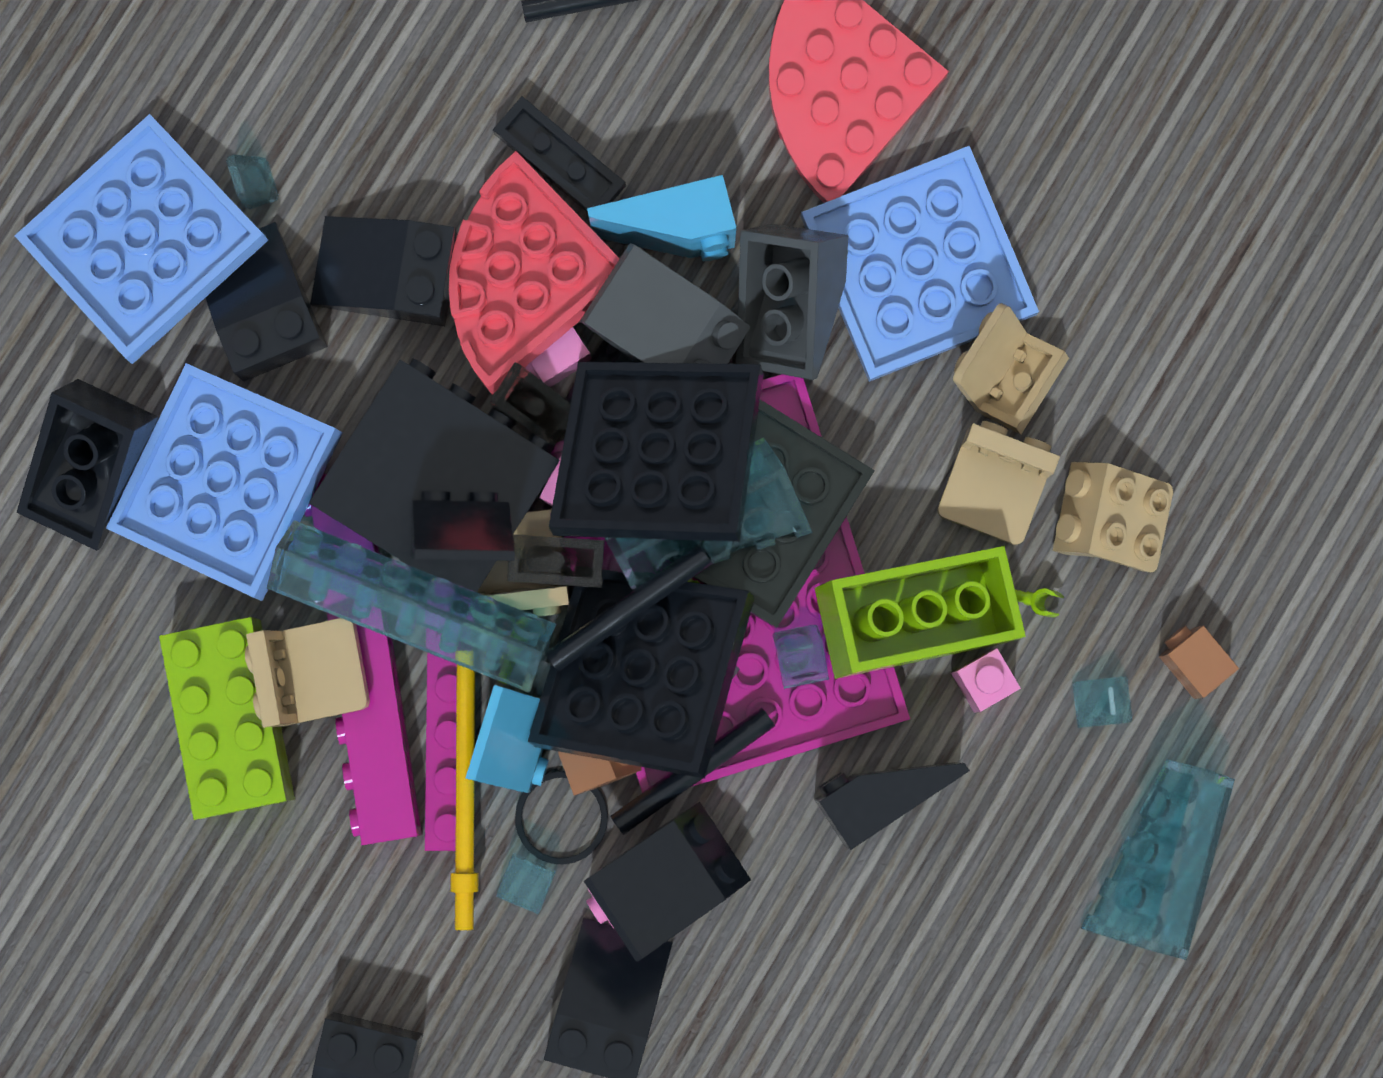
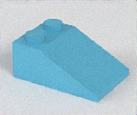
M723 175L587 208L590 228L604 240L627 245L631 243L637 247L687 258L701 256L702 261L723 258L729 254L727 249L735 248L737 228Z
M497 685L493 686L466 774L467 779L525 793L531 792L533 784L542 785L549 760L541 757L544 749L534 747L528 742L540 702L539 698Z

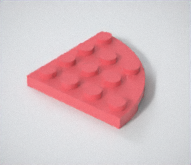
M784 0L778 14L769 58V95L779 137L783 141L800 177L823 203L846 195L948 76L949 71L864 0Z
M517 151L510 155L484 183L479 191L481 197L473 207L468 220L463 219L454 244L449 272L450 311L454 318L461 348L474 372L492 395L581 320L620 259Z

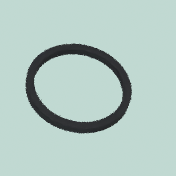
M565 771L551 772L545 774L543 782L555 778H567ZM533 784V785H532V788H531V792H532L538 785H534V784ZM598 788L591 790V792L596 797L601 811L599 832L592 844L583 852L564 858L546 855L536 849L528 840L523 829L522 812L530 793L523 792L516 806L515 825L518 836L525 848L542 861L561 865L575 863L590 855L601 843L608 823L607 806Z

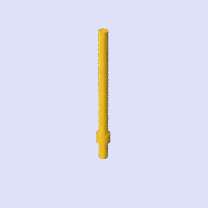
M457 648L455 872L450 873V892L455 893V930H474V892H479V873L474 872L475 781L466 778L475 748V648Z

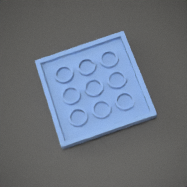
M150 114L15 235L19 242L131 364L137 361L268 241L254 223Z
M970 146L801 212V219L806 229L848 235L846 283L838 308L869 382L975 340L979 335V327L984 317L988 313L993 312L1000 303L1011 307L1020 322L1039 313Z
M186 363L106 529L244 594L263 601L343 433L332 426Z

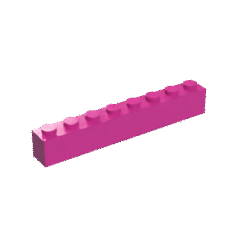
M323 474V475H322V478H321V480H320V482H319V484H318V486H317L315 492L317 491L318 487L320 486V484L322 483V481L324 480V478H325V476H326L327 474ZM309 504L305 511V516H312L315 534L308 535L309 551L312 562H319L322 580L315 581L318 606L320 608L326 607L328 621L344 617L355 621L370 697V704L366 709L345 713L335 719L339 744L347 745L349 762L342 764L345 788L347 791L353 790L356 808L349 810L352 834L354 837L360 836L361 845L422 835L379 547Z

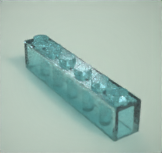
M295 520L276 546L267 589L529 693L543 666L546 652L556 627L555 623L540 618L535 614L517 609L492 597L474 592L444 578L426 573L401 561L378 554L358 544L348 542Z

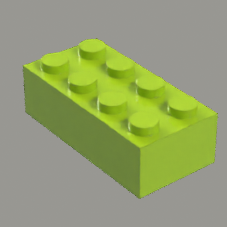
M1005 546L835 579L814 588L835 679L995 646L1026 637Z
M248 617L159 636L194 820L295 800L281 726L263 728L262 721L257 717L253 706V696L256 692L253 673L250 672L245 661V648L248 646L246 634L263 630L260 619Z

